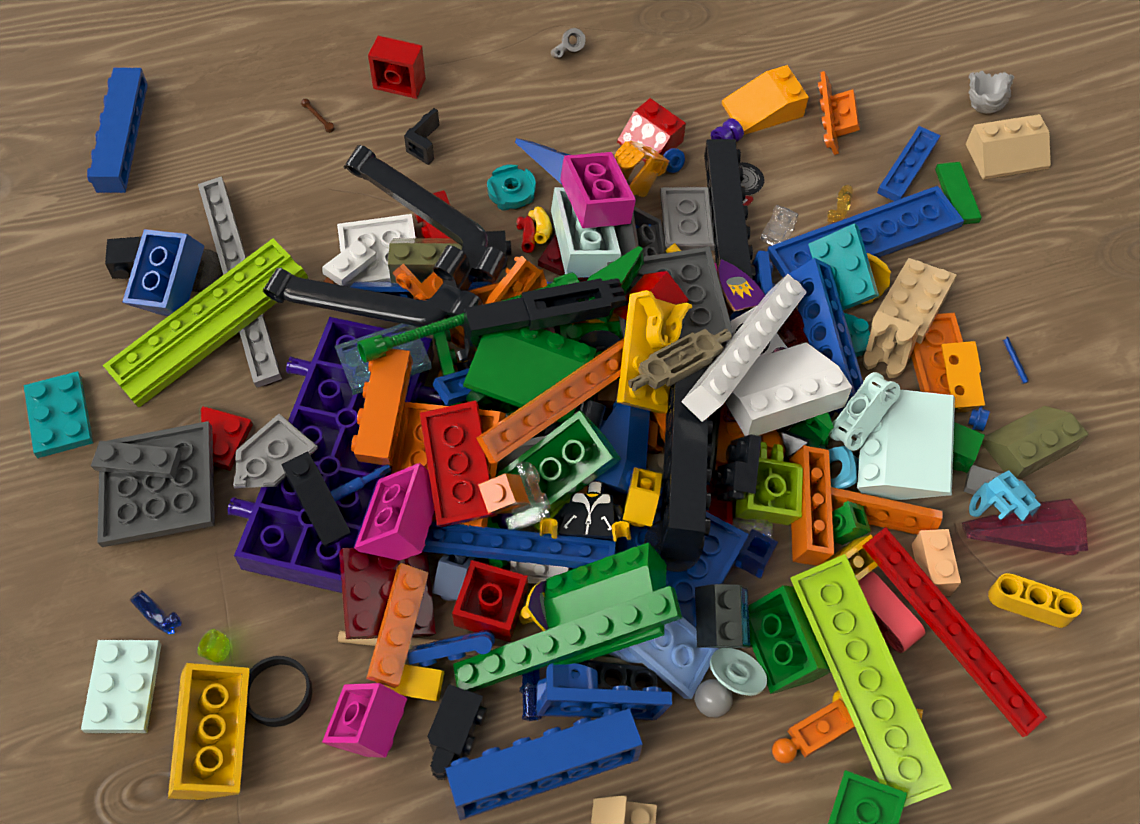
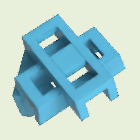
M1008 470L989 483L985 482L977 490L970 501L969 513L973 517H979L988 507L994 505L1001 512L998 516L1000 520L1015 513L1023 522L1029 514L1031 516L1035 515L1041 504L1035 499L1036 495L1022 480L1019 481ZM981 497L980 505L976 510V503L978 499ZM1005 498L1012 504L1011 506L1006 502Z

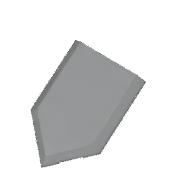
M278 414L236 450V473L233 487L277 486L286 478L281 464L307 451L312 455L318 449V446L282 415Z

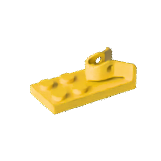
M648 290L630 294L617 403L660 414L668 412L670 386L668 387L665 384L658 389H654L646 384L636 391H632L628 381L640 375L639 365L641 362L649 359V355L679 339L682 320L688 310L692 309V304L682 303L675 305L656 299L653 293Z

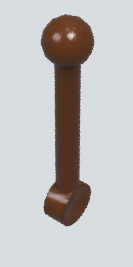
M308 99L301 100L302 107L307 108L324 125L326 132L334 131L333 123L327 122L310 105Z

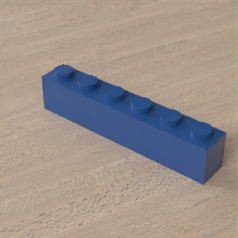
M113 68L112 75L108 78V93L104 95V111L100 113L99 131H96L95 135L96 146L91 152L92 164L91 168L87 170L88 181L92 183L96 193H126L148 86L142 68Z

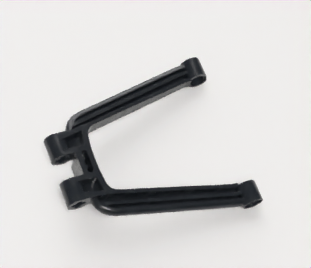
M357 145L345 163L344 169L347 168L353 175L371 182L463 246L462 250L455 246L447 245L434 265L433 271L442 279L443 284L430 299L416 300L299 278L282 268H277L262 290L265 295L278 303H283L287 300L293 303L422 327L463 314L464 308L482 305V300L474 293L468 291L475 277L489 283H495L508 262V257L496 248L487 247V234L478 223L384 161L376 158V155L369 148Z

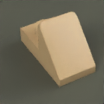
M627 796L596 798L593 800L591 824H656L657 805L626 801Z

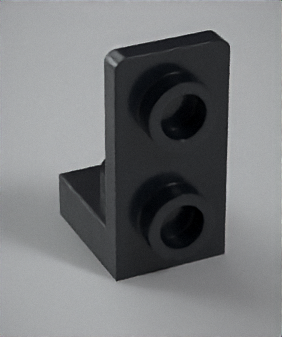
M433 108L429 113L424 114L421 120L413 128L408 129L404 135L406 152L427 165L434 160L433 143L427 137L440 125L437 109Z

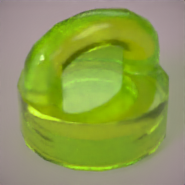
M211 629L202 637L197 648L198 655L206 660L220 663L229 653L230 642L224 633Z

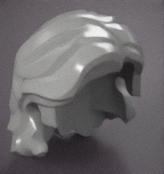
M984 71L976 72L975 74L974 72L970 73V90L968 93L972 107L984 114H991L1003 109L1011 97L1010 87L1015 76L1012 74L1008 75L1006 72H1000L991 78V74H985Z

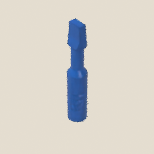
M387 464L377 468L374 472L364 477H357L330 491L336 502L363 488L366 483L378 477L381 478L391 471L390 466Z

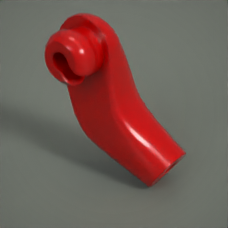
M520 216L517 218L516 228L523 230L521 248L524 252L530 253L536 246L534 239L536 233L535 225L530 216H526V218Z

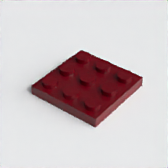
M342 548L339 551L346 640L378 638L398 565L404 563L429 573L427 552L422 551L418 555L403 560H395L358 552L355 548ZM430 573L426 581L412 637H432L436 634Z

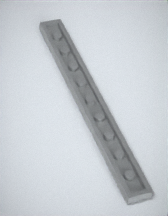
M221 176L200 183L198 186L224 275L247 257L226 185ZM262 314L239 331L252 379L257 388L282 379L266 321Z

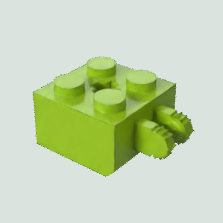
M761 442L756 494L745 496V500L736 499L735 517L790 525L802 517L803 468L801 464L783 462V445L774 444L771 459H767L766 442Z

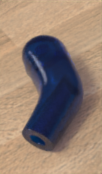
M140 590L130 598V601L140 613L160 631L171 635L176 632L175 629L181 626L182 620L175 612L166 616L162 608L143 590Z

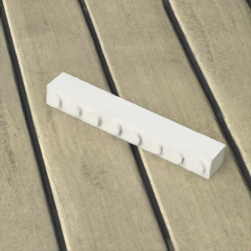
M787 274L769 290L723 348L721 354L716 357L681 401L702 422L724 404L807 293L797 280H794Z

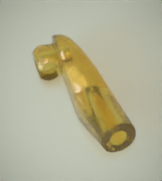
M844 185L840 189L837 210L830 209L828 211L827 221L829 223L845 219L853 196L852 186Z

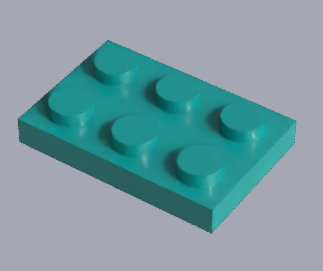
M852 224L808 244L812 259L816 258L830 265L843 311L879 296L858 225Z
M78 371L23 385L33 453L37 459L93 444L82 376Z

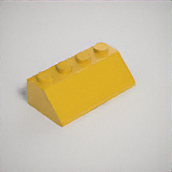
M186 663L180 679L168 799L204 800L240 793L250 668Z

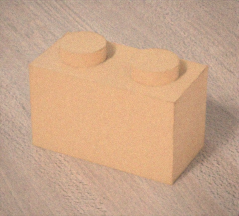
M949 529L920 530L912 543L915 562L944 596H951L961 584Z

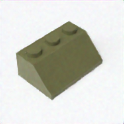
M393 238L389 243L388 256L391 283H397L393 272L403 263L422 283L434 272L433 267L447 245L455 246L462 250L463 246L451 238Z
M1043 406L984 436L982 445L1004 472L1009 470L1017 479H1022L1077 450L1089 433L1072 413Z

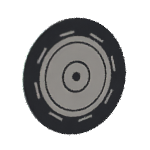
M740 162L738 165L743 168L741 186H745L746 196L753 195L763 187L764 175L756 166Z

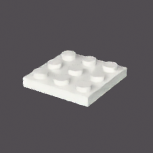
M412 214L337 224L341 252L357 240L377 252V260L346 283L345 286L350 287L354 282H391L388 268L389 243L393 238H416Z

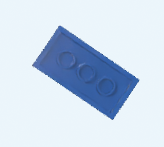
M576 663L549 664L546 669V678L539 680L537 683V716L601 718L603 713L610 709L621 708L622 711L630 708L633 719L657 720L672 705V692H662V689L659 687H646L643 691L631 690L630 686H615L612 690L598 689V672L591 667Z

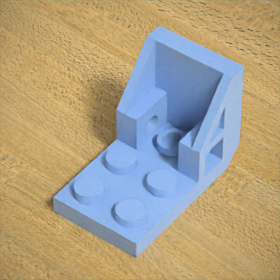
M682 617V619L665 624L664 636L608 654L628 663H643L684 699H692L710 666L711 656L719 648H697L696 628Z

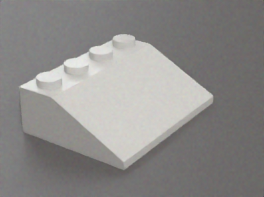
M806 342L758 357L725 403L744 436L750 434L761 435L845 407L852 386L838 365Z

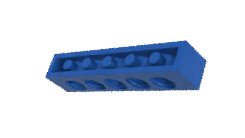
M813 258L790 273L791 277L797 280L807 291L798 303V311L803 319V330L808 338L809 345L838 365L851 384L852 389L846 402L847 405L848 401L863 384V379L831 267ZM845 407L833 411L841 413Z

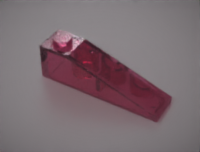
M1071 498L1040 502L1041 506L1035 515L1031 516L1029 514L1023 522L1015 513L1002 520L999 519L998 515H989L962 522V529L969 539L1063 555H1076L1079 551H1088L1086 518Z

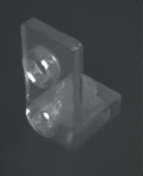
M520 462L516 466L530 505L514 510V516L506 519L509 530H520L540 522L542 519L550 518L548 498L544 493H541L538 482H540L539 473L528 462Z

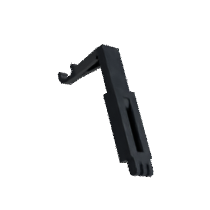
M601 278L522 292L521 298L464 308L465 349L457 352L459 360L462 361L457 364L458 371L470 368L481 341V335L527 326L532 331L609 316L611 309L628 304L620 280L617 278L602 281ZM585 299V301L577 302V300Z

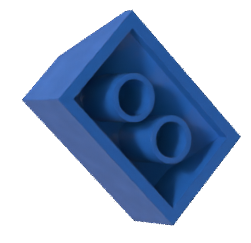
M144 229L122 303L163 316L171 315L190 299L204 245L188 234Z

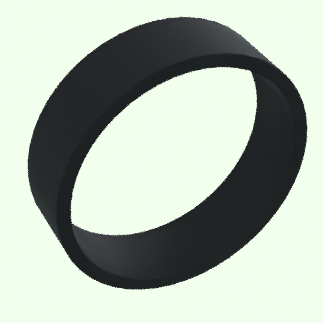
M273 656L261 660L249 670L246 709L257 722L270 727H280L293 723L305 713L312 699V683L306 670L299 662L286 656ZM276 665H288L298 669L305 676L306 692L302 702L294 711L280 718H265L251 710L249 690L254 679L262 671Z

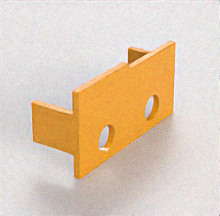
M976 341L941 344L950 395L955 397V408H957L955 412H969L978 406H985L979 375L981 367ZM951 355L956 356L958 358V364H951L949 362V357ZM956 386H961L964 389L963 395L955 393Z

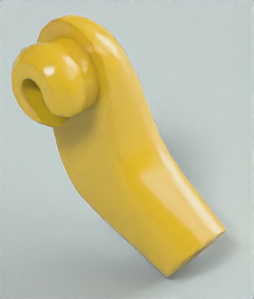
M538 206L531 210L528 216L536 223L535 241L538 244H543L552 236L553 228L546 211Z

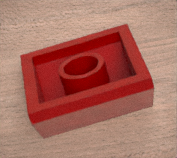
M668 271L644 274L626 295L628 304L615 308L614 314L627 321L630 294L645 290L651 291L656 299L675 305L688 303L689 299Z

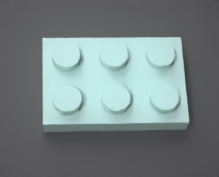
M98 640L81 730L84 733H147L161 651L159 640Z

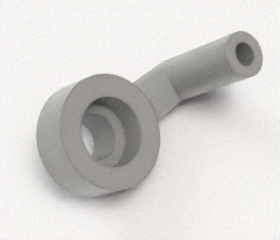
M577 28L565 31L562 36V43L551 50V56L557 58L561 57L567 50L570 52L581 50L586 41L584 33ZM571 36L576 37L577 41L574 45L569 42Z

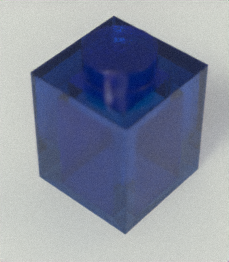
M752 529L738 554L735 566L761 579L775 552L778 541Z

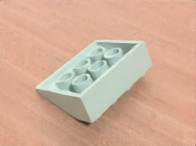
M900 390L898 399L890 406L880 423L875 426L864 444L860 447L857 488L862 494L894 501L952 495L954 395Z

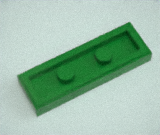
M961 163L937 164L935 171L944 195L964 220L962 225L979 223L982 217Z

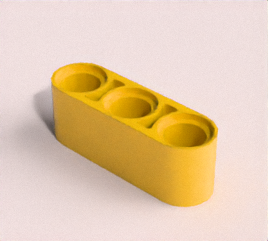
M1010 573L1002 574L988 591L989 600L994 606L1054 627L1063 628L1068 626L1082 611V604L1075 595ZM1001 587L1007 589L1010 595L1004 593ZM1030 597L1036 599L1038 604L1034 603ZM1060 607L1064 608L1067 611V614L1062 612L1060 610Z

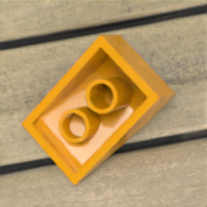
M788 65L764 72L724 98L722 105L730 118L736 119L741 124L744 135L804 117L809 97Z

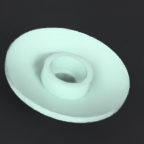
M720 648L711 656L710 668L712 673L722 685L733 692L752 696L761 693L766 687L767 676L764 669L747 653L734 648Z

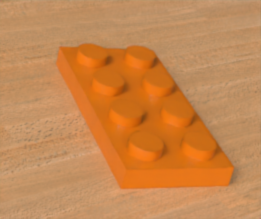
M955 313L937 314L922 343H915L911 358L921 392L950 395L941 344L963 342ZM951 355L949 362L956 365L958 364V358ZM956 386L955 393L963 395L964 389L961 386Z

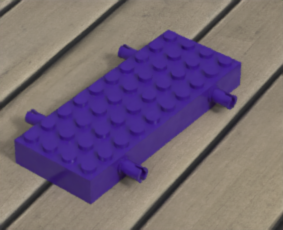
M329 317L312 361L289 357L291 362H287L286 372L305 376L288 421L318 446V449L310 456L320 471L329 491L385 466L359 462L354 452L351 451L353 436L358 435L360 427L357 424L358 411L360 408H364L365 398H363L364 383L366 381L369 382L371 372L368 371L369 362L364 363L361 359L357 342L377 335H381L383 338L386 336L392 337L404 332ZM423 337L393 347L392 349L410 351L413 359L405 402H425L444 406V402L435 388L424 386L434 358L432 338ZM390 466L391 471L383 475L381 478L391 475L392 466ZM378 477L366 483L363 488L336 501L352 535L326 548L323 546L287 478L282 480L277 486L261 487L256 502L232 497L230 502L234 503V505L229 503L228 515L248 519L234 554L241 570L342 593L339 551L342 548H355L377 482L381 478Z

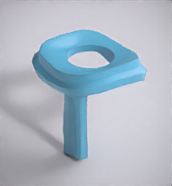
M846 446L829 449L830 463L836 460L842 462L841 473L831 479V487L845 489L854 485L857 482L859 459Z

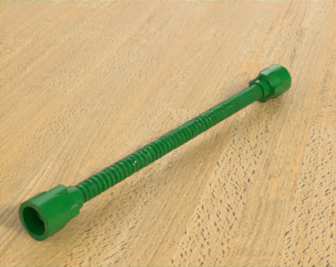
M570 272L554 278L552 283L539 289L578 283L579 280L575 273ZM522 294L517 295L516 297L514 296L513 298L511 297L510 299L508 298L507 300L521 298ZM464 313L392 337L386 336L382 338L381 335L360 340L357 342V347L361 359L364 363L386 356V352L392 350L393 347H397V345L400 346L410 341L446 331V329L449 330L453 327L461 326L464 324Z

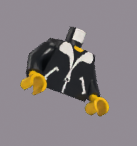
M591 482L588 484L587 494H573L570 502L566 503L553 518H545L540 521V536L551 533V538L557 539L559 532V535L610 540L616 542L615 550H618L619 537H627V540H631L630 524L628 521L623 520L624 510L620 505L614 503L612 495L604 494L605 486L600 482Z

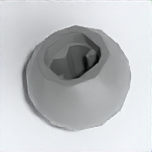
M708 679L697 687L694 700L702 714L707 717L718 718L730 710L733 704V695L731 690L722 685L717 679Z

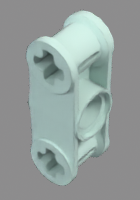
M877 372L869 374L837 419L832 422L834 429L830 437L836 441H842L849 450L859 449L875 426L880 423L890 406L898 399L900 386L896 382L886 381L883 375Z

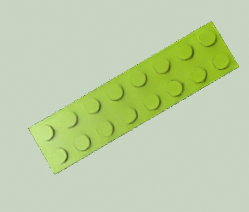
M844 554L790 577L879 783L907 792L904 807L952 789L847 555Z

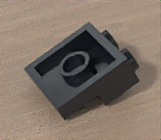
M750 434L730 442L726 450L728 464L718 466L717 470H715V476L712 477V486L715 487L714 495H718V500L735 502V499L745 500V496L756 494L761 436Z

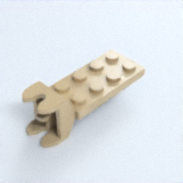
M908 258L873 317L871 333L863 358V365L867 370L876 367L879 362H885L888 364L886 369L888 378H895L903 373L915 343H922L952 288L957 274Z

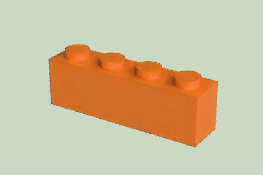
M392 349L386 352V356L370 361L368 364V371L371 372L369 382L366 381L363 387L364 408H360L357 415V424L360 427L358 435L353 436L351 451L354 452L359 462L393 465L413 365L410 351Z
M803 445L789 459V463L801 464L803 468L802 517L791 523L792 562L818 566L834 555L829 450Z

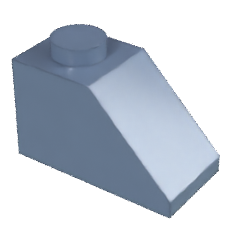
M444 554L438 562L432 593L440 595L445 600H457L471 560L478 562L479 558Z

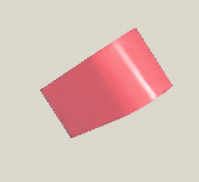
M871 571L858 581L884 639L894 650L903 653L925 636V629L921 622L877 574Z

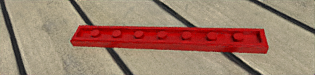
M887 527L862 545L865 551L1022 737L1028 736L1047 718L1044 712Z

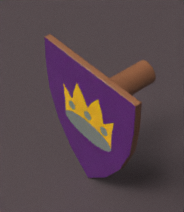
M722 259L719 261L717 275L722 293L727 301L728 315L733 311L756 307L765 297L759 286L736 266Z

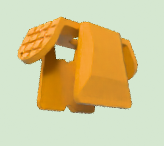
M630 140V142L626 141L616 151L615 159L627 181L634 167L643 158H646L645 165L629 185L633 195L645 197L656 177L665 173L669 160L653 148Z

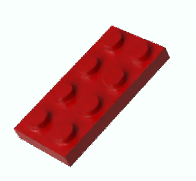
M477 401L421 412L420 419L437 526L445 527L497 516V513H488L478 485L490 480L491 476L488 459L476 439L483 434Z

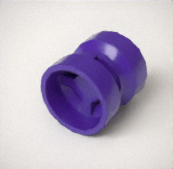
M729 118L722 124V127L715 128L710 136L711 139H735L738 142L743 138L744 130L736 119Z

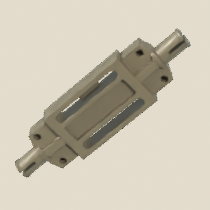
M705 328L696 334L692 332L649 355V359L641 362L639 365L640 375L628 381L630 389L632 388V391H636L646 384L654 389H658L665 384L669 387L710 365L713 358L721 354L723 349L721 344L731 339L730 331L728 332V329H724L712 335Z

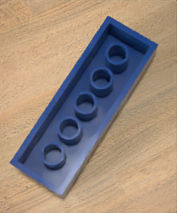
M613 708L604 712L601 718L591 720L590 717L583 718L574 722L573 727L561 730L560 727L552 728L545 731L543 737L531 740L530 737L521 738L513 742L512 747L503 750L500 747L491 748L484 751L482 757L472 760L469 757L460 758L453 761L451 767L445 769L459 820H463L639 760L643 744L630 708L622 711L621 708Z

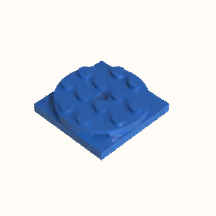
M662 488L660 489L652 527L646 525L644 527H636L630 524L631 540H627V537H619L618 550H615V554L648 542L659 554ZM706 512V518H710L711 525L709 536H705L703 551H698L694 562L678 560V563L674 565H667L666 587L672 586L675 588L681 615L695 628V587L723 584L750 535Z

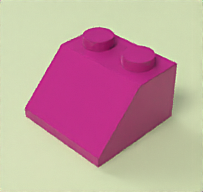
M381 683L344 684L322 743L366 757L386 758L388 751L393 745V737L398 723L403 717L407 698Z

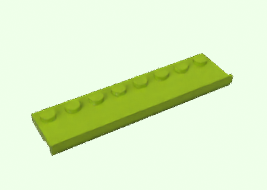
M272 238L106 362L103 367L136 406L141 407L277 303L262 291L277 268H282L299 278L308 279V276L304 269Z

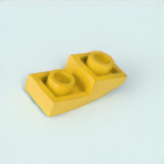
M404 664L399 686L396 688L386 687L402 696L439 702L444 671Z

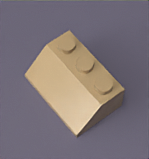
M1040 114L976 124L973 126L966 142V146L983 180L1049 169L1051 166L1050 132Z

